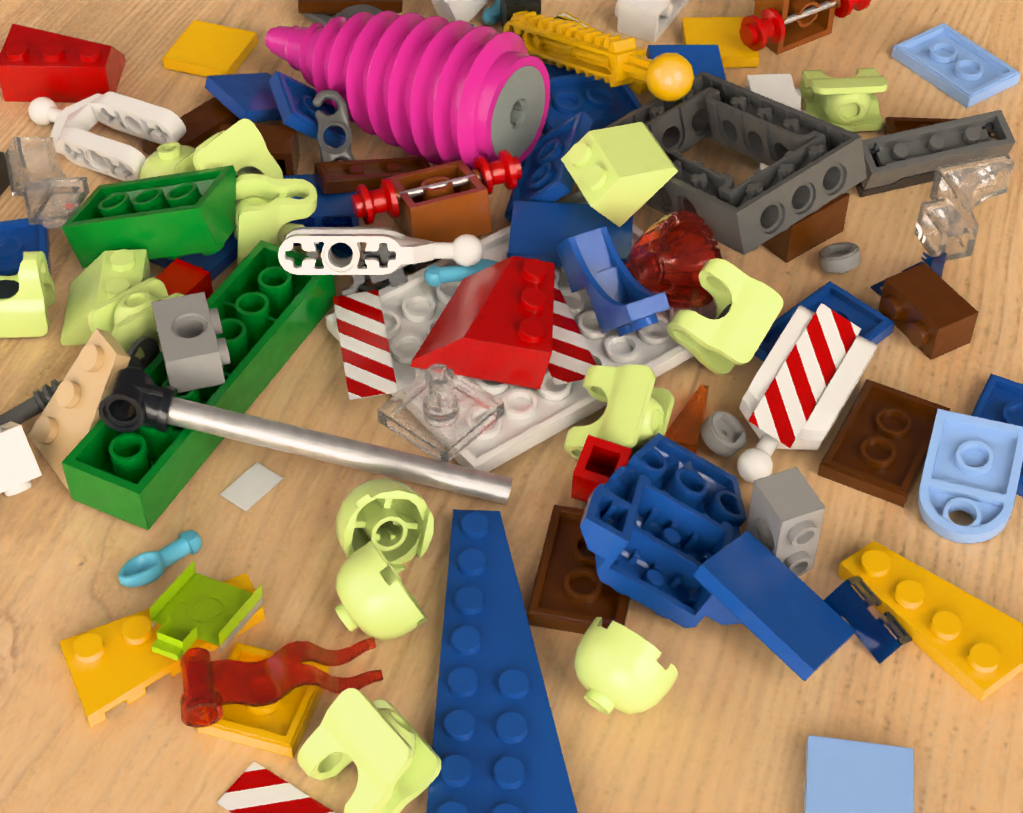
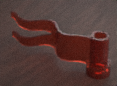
M375 638L364 639L340 650H327L309 641H295L280 648L270 658L259 662H242L231 659L211 661L210 652L207 649L199 647L190 648L180 658L184 692L179 701L182 722L194 728L208 727L217 723L223 717V705L267 706L278 702L295 688L304 685H316L335 694H341V692L348 688L359 690L372 683L382 681V670H372L357 676L342 678L331 676L313 665L301 663L313 661L329 667L341 666L351 662L364 652L376 648Z

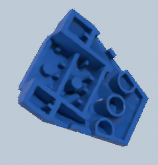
M658 433L632 456L626 466H620L609 478V481L604 485L601 483L588 497L580 529L588 550L595 553L596 570L599 580L612 587L616 592L632 598L653 610L657 615L667 618L683 628L696 627L705 616L721 625L743 624L693 576L701 564L742 535L740 526L747 518L737 477Z

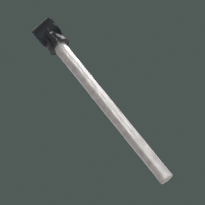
M125 368L114 374L98 408L99 416L103 423L118 432L129 433L145 425L156 428V431L166 433L169 426L174 425L502 504H507L513 478L180 399L177 398V388L156 386L148 374L134 368Z

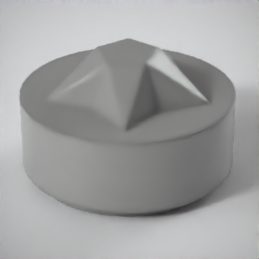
M839 242L824 247L819 252L821 270L827 273L844 274L858 267L861 264L859 246L851 242Z
M716 411L701 425V436L705 444L720 456H733L746 443V433L742 424L727 412Z

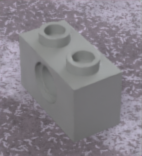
M205 292L151 302L169 386L177 388V393L225 384L222 365L230 364L228 347L225 337L216 339V335L223 334L218 309L208 308Z
M798 467L754 480L746 531L748 530L799 577L808 570L813 569L825 506Z

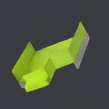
M193 561L150 607L152 628L157 624L162 625L156 632L157 640L151 646L152 651L179 661L197 639H201L219 646V653L221 654L262 606V584L254 593L196 573L195 561Z

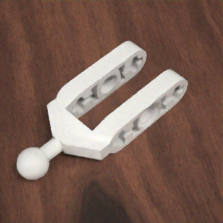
M110 91L103 95L99 93L66 107L64 110L58 109L56 103L48 97H37L28 108L30 119L37 125L48 126L54 122L49 141L55 152L63 154L68 160L78 166L122 181L139 179L141 166L147 158L130 145L88 132L98 121L112 129L161 145L167 142H178L186 134L185 124L171 110Z
M299 227L287 234L279 248L278 258L284 270L297 275H385L409 264H417L434 259H453L460 266H474L483 257L484 249L481 241L470 234L460 235L454 242H434L408 237L385 227ZM319 242L324 243L321 258H318L320 250H317L316 244H319ZM339 242L346 243L351 247L353 254L347 258L337 257L332 252L331 246ZM361 242H366L365 251H377L380 243H387L388 250L396 252V257L388 259V265H379V259L376 257H365L367 266H358L364 264L363 259L359 258ZM294 243H301L302 250L307 251L306 256H309L304 258L302 265L299 266L294 264L293 258L286 256V251L297 252V250L293 249ZM316 260H321L324 266H315Z
M801 305L798 307L758 370L739 406L747 421L815 312ZM859 335L857 336L791 448L786 447L749 422L760 441L755 448L747 449L739 456L737 470L740 477L754 484V480L771 475L773 470L771 456L775 449L818 450L863 375L878 345Z

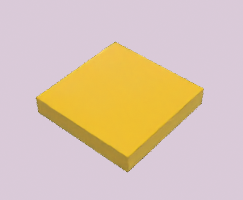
M682 17L681 30L684 45H718L723 68H756L759 64L758 51L748 48L740 38L739 30L744 17Z
M193 20L163 56V65L165 69L206 78L213 75L235 74L258 44V36L256 32Z
M236 642L196 721L198 733L294 758L331 676L329 665Z

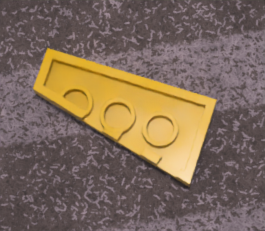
M872 541L840 563L837 575L980 702L1023 671V623L876 541Z
M247 573L222 581L245 591L255 592ZM263 606L256 611L234 638L265 620ZM150 608L59 641L90 729L106 719L105 712L124 700L129 705L146 694L145 687L168 673L174 677L189 667L188 662L190 659L206 649L213 652L219 646L197 639L179 661L153 652L151 646L157 640L156 632L162 625L157 624L152 628Z

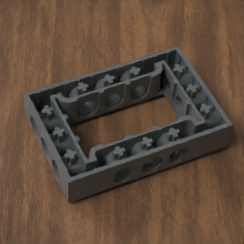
M704 71L694 76L691 90L677 101H661L655 98L605 127L609 128L643 122L678 170L645 204L743 255L757 249L764 242L780 232L786 231L791 225L807 215L818 211L823 205L848 192L852 187L867 179L862 136ZM704 138H708L768 167L763 170L758 169L753 173L752 177L735 186L732 176L726 173L719 174L704 167L703 162L699 160L694 162L679 155V153L688 151L692 145Z

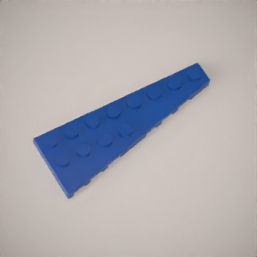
M453 509L432 749L441 759V770L439 775L429 785L426 813H578L500 511Z

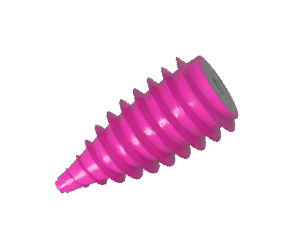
M383 11L375 16L369 12H359L349 19L341 16L335 17L325 26L318 22L310 27H299L297 25L293 27L277 26L271 28L266 34L265 44L271 53L287 61L293 69L301 71L306 82L315 87L317 93L328 89L339 92L346 100L350 122H355L359 128L370 135H377L386 144L401 147L410 155L424 157L428 162L435 165L462 160L463 164H466L472 171L474 170L475 157L482 155L487 162L495 161L498 159L499 151L508 150L511 156H517L521 164L537 144L546 122L550 103L548 71L539 58L528 55L524 41L518 34L513 32L498 34L490 26L474 28L471 24L462 20L449 23L440 16H430L425 19L418 13L409 12L399 16L392 11ZM326 99L324 101L328 105L334 106L337 110V104L334 100Z

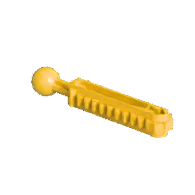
M527 10L513 13V17L510 21H507L503 28V32L518 34L525 43L528 55L535 56L542 62L548 61L549 65L557 64L558 68L566 67L567 71L575 70L577 74L585 73L586 77L594 76L595 80L604 79L605 83H610V87L633 83L635 79L642 80L647 83L648 90L661 101H677L684 97L691 90L695 78L692 65L678 53H663L653 60L645 58V49L636 46L635 37L621 39L620 35L601 34L600 30L592 31L590 27L582 29V25L573 26L572 22L564 23L562 19L554 20L552 16L545 18V14L536 15L535 11L528 12Z

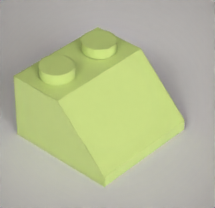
M643 122L589 131L561 158L589 205L618 227H621L678 172Z
M146 249L104 251L71 282L60 338L62 345H86L92 335L88 324L90 310L133 286L152 278Z

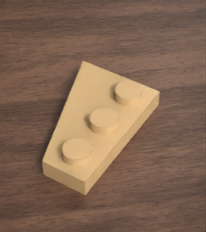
M97 328L82 348L74 364L59 384L56 392L28 434L29 438L68 490L69 487L61 462L101 419L98 410L100 402L114 374L119 370L127 368L131 359L110 332Z

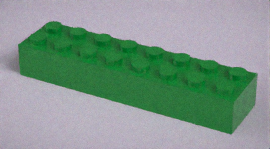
M261 240L207 300L209 309H218L223 334L216 335V339L225 337L228 347L230 364L222 365L225 384L177 393V398L244 414L334 305L333 297L336 296L334 275H297L289 273L279 263L278 252L280 246ZM286 251V256L293 258L294 264L298 266L302 265L304 258L309 257L294 251ZM316 260L315 266H324L321 260ZM161 351L143 372L153 379L156 386L166 388L169 386V381ZM100 419L61 463L73 500L149 530L225 437L170 425L166 433L156 431V428L145 425L129 433L118 432L109 428Z

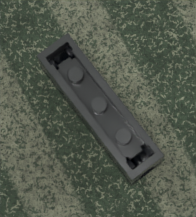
M1002 110L862 140L867 179L855 186L861 198L1002 165L1005 160L1004 158L1007 157L1016 141Z

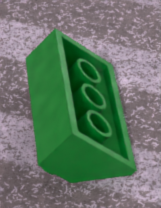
M233 165L99 185L65 222L62 229L82 268H87L104 251L146 249L149 260L166 257L168 260H175L184 255L201 253L204 256L212 255L224 247V243L235 230L236 171Z

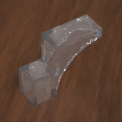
M14 137L5 152L12 196H24L29 225L43 224L45 228L62 227L89 194L87 177H66L56 154L53 137Z
M1008 153L936 167L930 193L932 201L921 203L915 228V235L935 263L972 256L979 229V224L972 210L988 198L1007 193L1014 166V161Z

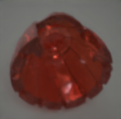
M677 211L657 220L637 239L626 261V267L632 276L650 291L657 293L665 292L669 305L673 308L695 309L704 307V305L712 302L713 297L701 286L698 276L707 261L714 258L722 259L720 249L715 247L718 245L717 241L712 240L714 236L712 230L708 225H703L704 220L693 212Z

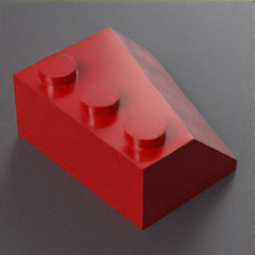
M12 23L0 53V85L4 100L7 102H32L37 97H48L54 102L77 103L97 93L102 95L108 91L116 93L126 59L124 54L110 45Z
M511 256L464 278L412 359L410 367L540 389L552 354L555 263Z

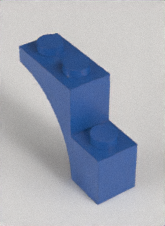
M606 226L567 238L556 245L571 292L574 293L586 289L602 334L617 330L619 337L658 323L656 314L670 309L665 292L657 293L650 291L632 276L621 260Z

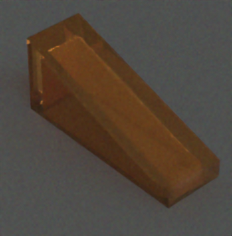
M700 385L665 433V437L695 454L698 451L701 436L700 429L707 406L709 389L707 385Z

